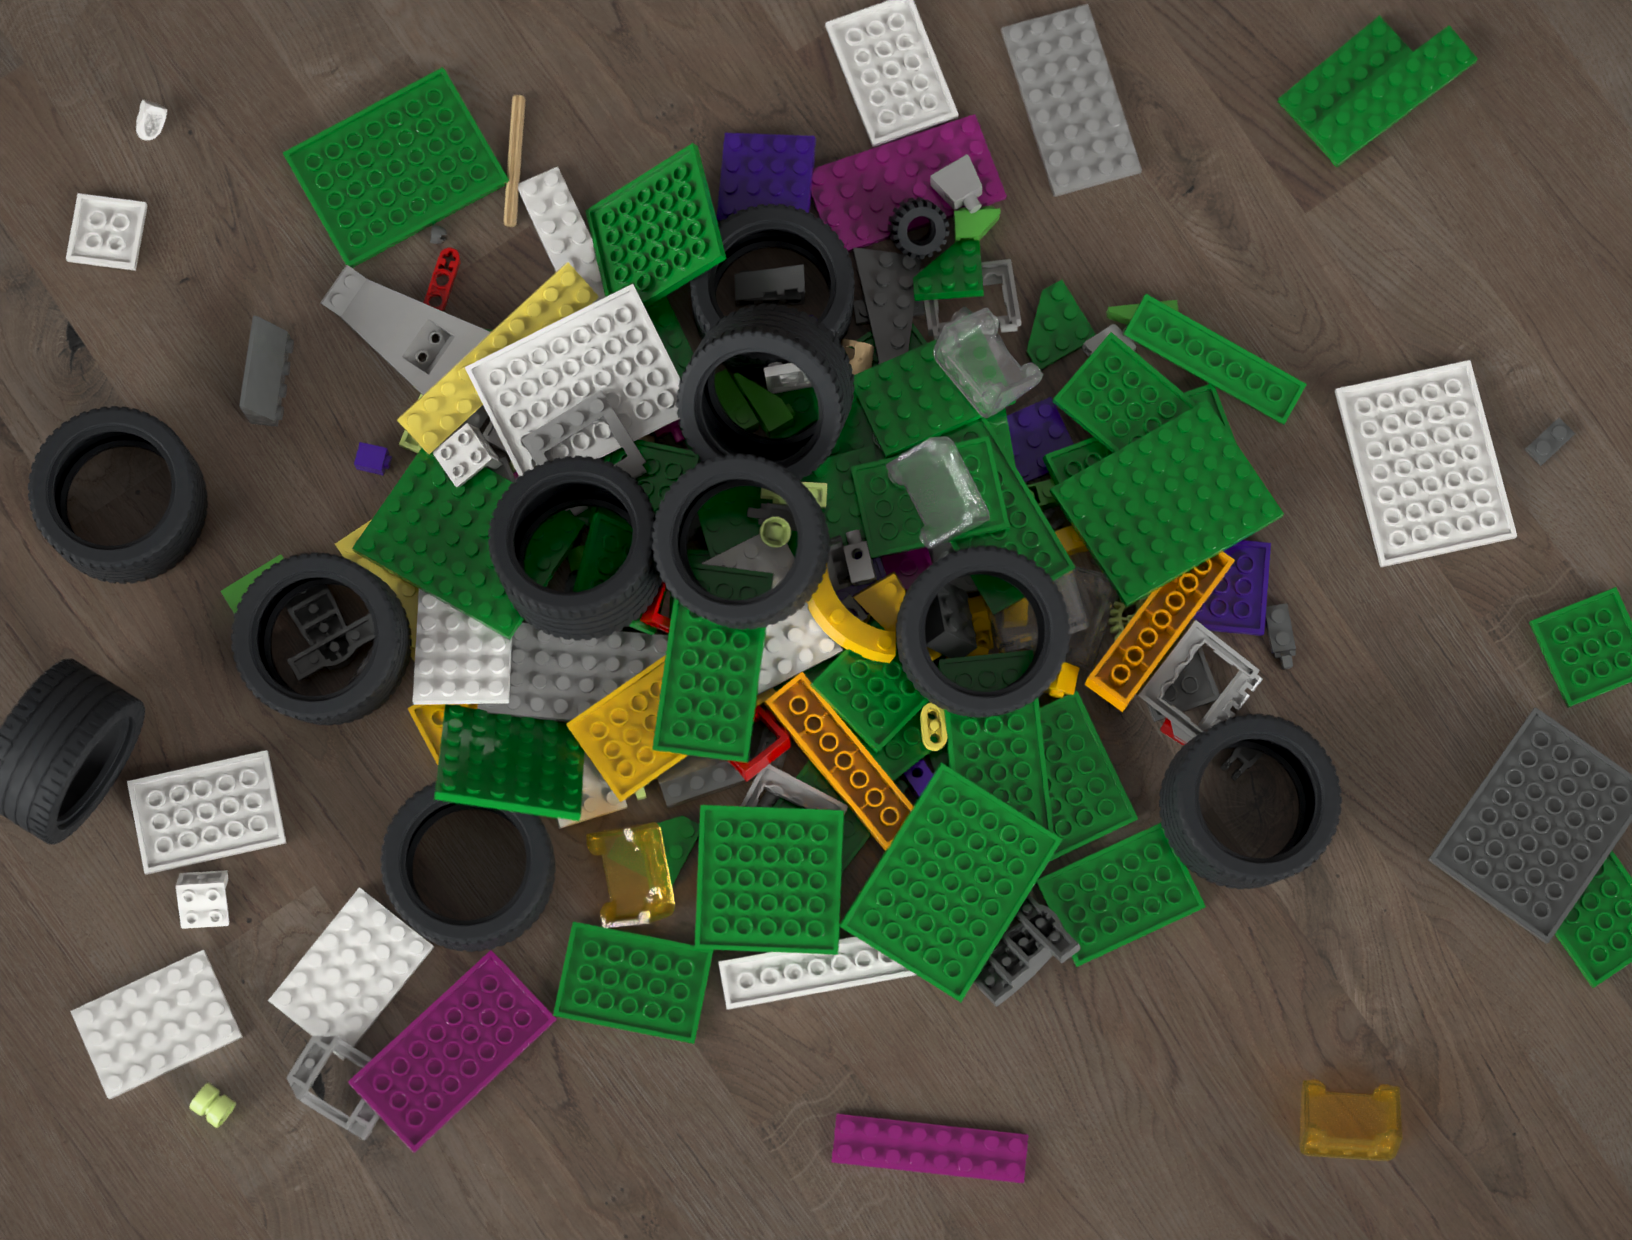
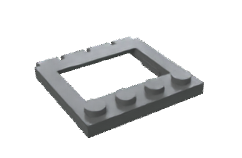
M1011 259L981 262L983 285L1003 284L1002 292L1008 315L939 323L938 300H924L929 336H934V340L975 322L978 323L983 335L997 333L996 328H1001V333L1018 331L1017 326H1021V316Z
M602 390L521 439L535 463L542 465L544 464L543 462L548 461L544 454L546 451L604 416L615 439L628 455V457L614 466H619L623 471L628 472L631 478L634 477L635 479L647 473L642 465L646 462ZM579 506L569 509L576 517L589 509V507Z
M1193 619L1137 692V695L1194 738L1217 723L1233 718L1236 714L1230 710L1232 706L1239 711L1250 697L1245 692V689L1248 688L1254 692L1263 678L1258 675L1260 671L1258 668ZM1206 643L1214 649L1217 655L1230 665L1237 667L1239 671L1202 720L1196 725L1190 721L1191 719L1175 706H1170L1162 697L1178 678L1185 666L1188 665L1198 649Z
M770 764L757 774L741 804L743 807H756L761 793L766 789L802 809L844 810L845 814L849 807Z

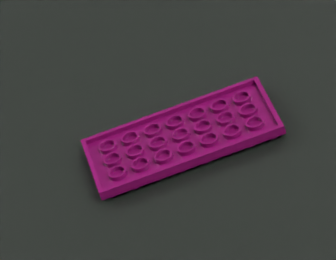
M975 114L813 169L811 196L819 218L825 224H828L832 231L838 234V238L842 240L844 248L847 249L848 253L852 252L853 248H863L890 239L888 225L891 222L888 220L889 216L894 215L892 210L895 207L898 209L900 202H908V198H914L915 200L917 197H921L924 200L928 199L946 215L945 219L952 218L954 211H958V209L954 210L932 188L930 176L967 154L982 184V194L977 197L982 205L981 207L1006 199V193ZM926 216L914 218L907 227V233L930 225L929 219Z
M490 950L348 1081V1084L407 1147L415 1153L557 1019Z

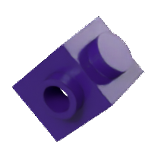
M360 442L354 465L357 470L384 475L385 470L390 468L392 456H389L390 453L385 447Z

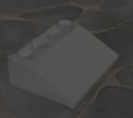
M253 316L239 407L250 424L278 427V422L283 419L284 407L281 406L282 398H286L287 384H284L285 376H289L290 373L288 356L289 353L293 352L294 340L291 339L287 331L258 316Z
M749 752L748 762H750V761L752 760L751 755H750V752ZM688 755L657 778L667 808L671 809L754 781L757 774L749 781H746L727 760Z

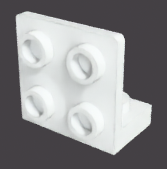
M468 423L433 451L434 456L458 488L484 467L489 466L497 469L503 464L479 428Z
M227 870L179 874L176 891L181 928L229 925L225 890L228 882Z

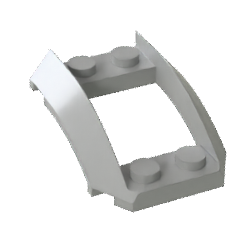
M312 1036L287 1076V1080L296 1098L361 1139L366 1140L380 1117L363 1098L351 1117L310 1093L309 1089L333 1050L361 1068L368 1064L372 1058L349 1045L338 1036Z

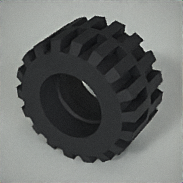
M917 197L916 200L908 198L906 203L904 201L900 202V207L898 209L895 207L892 210L894 215L889 216L888 219L891 222L888 225L889 237L893 244L902 253L914 259L915 257L924 259L925 255L928 257L934 256L933 252L935 250L939 252L941 250L939 246L941 244L945 245L947 242L945 236H949V230L947 229L949 222L945 219L946 215L933 202L928 199L924 200L921 197ZM926 216L930 222L927 234L918 240L909 239L907 236L909 223L916 217Z

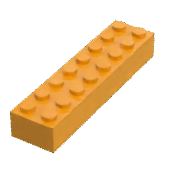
M1221 552L1153 591L1089 675L1084 685L1123 712L1220 583L1235 560L1226 553Z
M801 672L766 700L764 704L779 723L788 730L797 745L886 851L912 810L913 805L833 708L810 686V680Z

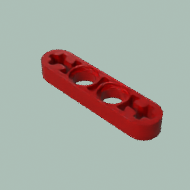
M445 248L439 254L423 302L431 306L429 304L430 299L433 296H439L442 298V303L434 308L443 312L445 311L460 266L461 259L456 249ZM453 254L455 261L450 262V271L445 269L447 265L445 257ZM440 275L449 277L448 284L444 286L438 285L436 280Z

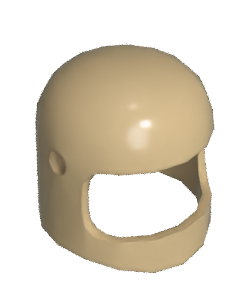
M842 339L841 345H843L845 353L850 359L849 364L852 365V374L856 375L872 368L874 352L872 345Z

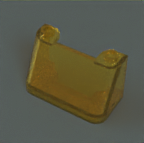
M643 823L586 834L587 847L594 856L602 855L610 901L604 903L600 910L603 928L647 924L673 914L675 908L662 832L657 823Z
M1303 1080L1301 1086L1299 1137L1300 1152L1302 1154L1387 1161L1396 1157L1403 1138L1400 1087L1383 1084L1376 1088L1372 1095L1326 1092L1325 1085L1319 1080Z

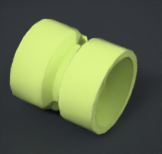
M770 517L761 524L759 535L766 545L781 547L789 541L791 528L783 518Z
M207 1083L197 1093L189 1108L200 1116L206 1114L207 1121L218 1128L231 1114L236 1102L226 1095L219 1096L220 1091L210 1083Z

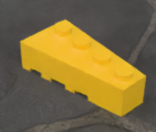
M894 571L857 592L853 598L886 631L896 632L897 615L901 602H903L907 592ZM927 647L932 661L942 656V654Z

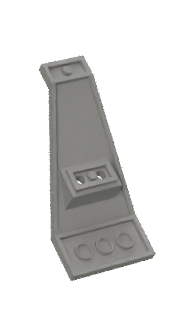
M348 265L345 266L320 302L342 318L422 395L491 333L368 280ZM433 334L438 335L436 342L431 340ZM420 353L425 354V359L423 361H419L418 359ZM484 405L461 426L468 423L480 429L489 416Z

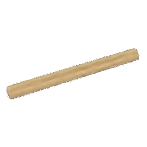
M514 95L512 99L507 168L509 181L506 183L504 225L507 227H515L517 223L518 184L520 181L525 97L523 95Z

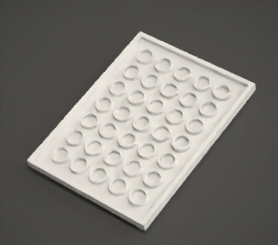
M634 284L465 367L519 476H523L524 472L534 469V466L537 465L521 439L600 390L606 396L633 441L680 419L677 415V392L681 379ZM603 416L544 454L550 461L559 457L562 459L565 456H582L584 458L589 456L596 459L621 447Z
M1470 360L1337 388L1335 390L1380 567L1517 537Z

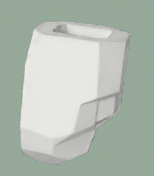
M148 100L142 101L136 121V131L139 138L152 140L161 133L167 115V109L164 106Z

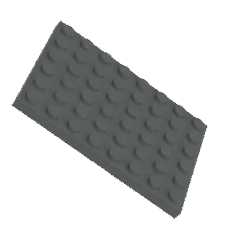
M1534 707L1435 848L1428 861L1545 944H1548L1632 822V774Z

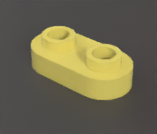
M928 703L920 713L922 741L927 749L938 751L947 742L944 709L937 707L933 703ZM928 714H934L936 719H929ZM935 736L938 742H932L930 737Z

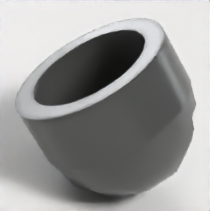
M433 225L430 243H443L447 238L441 235H447L446 229Z

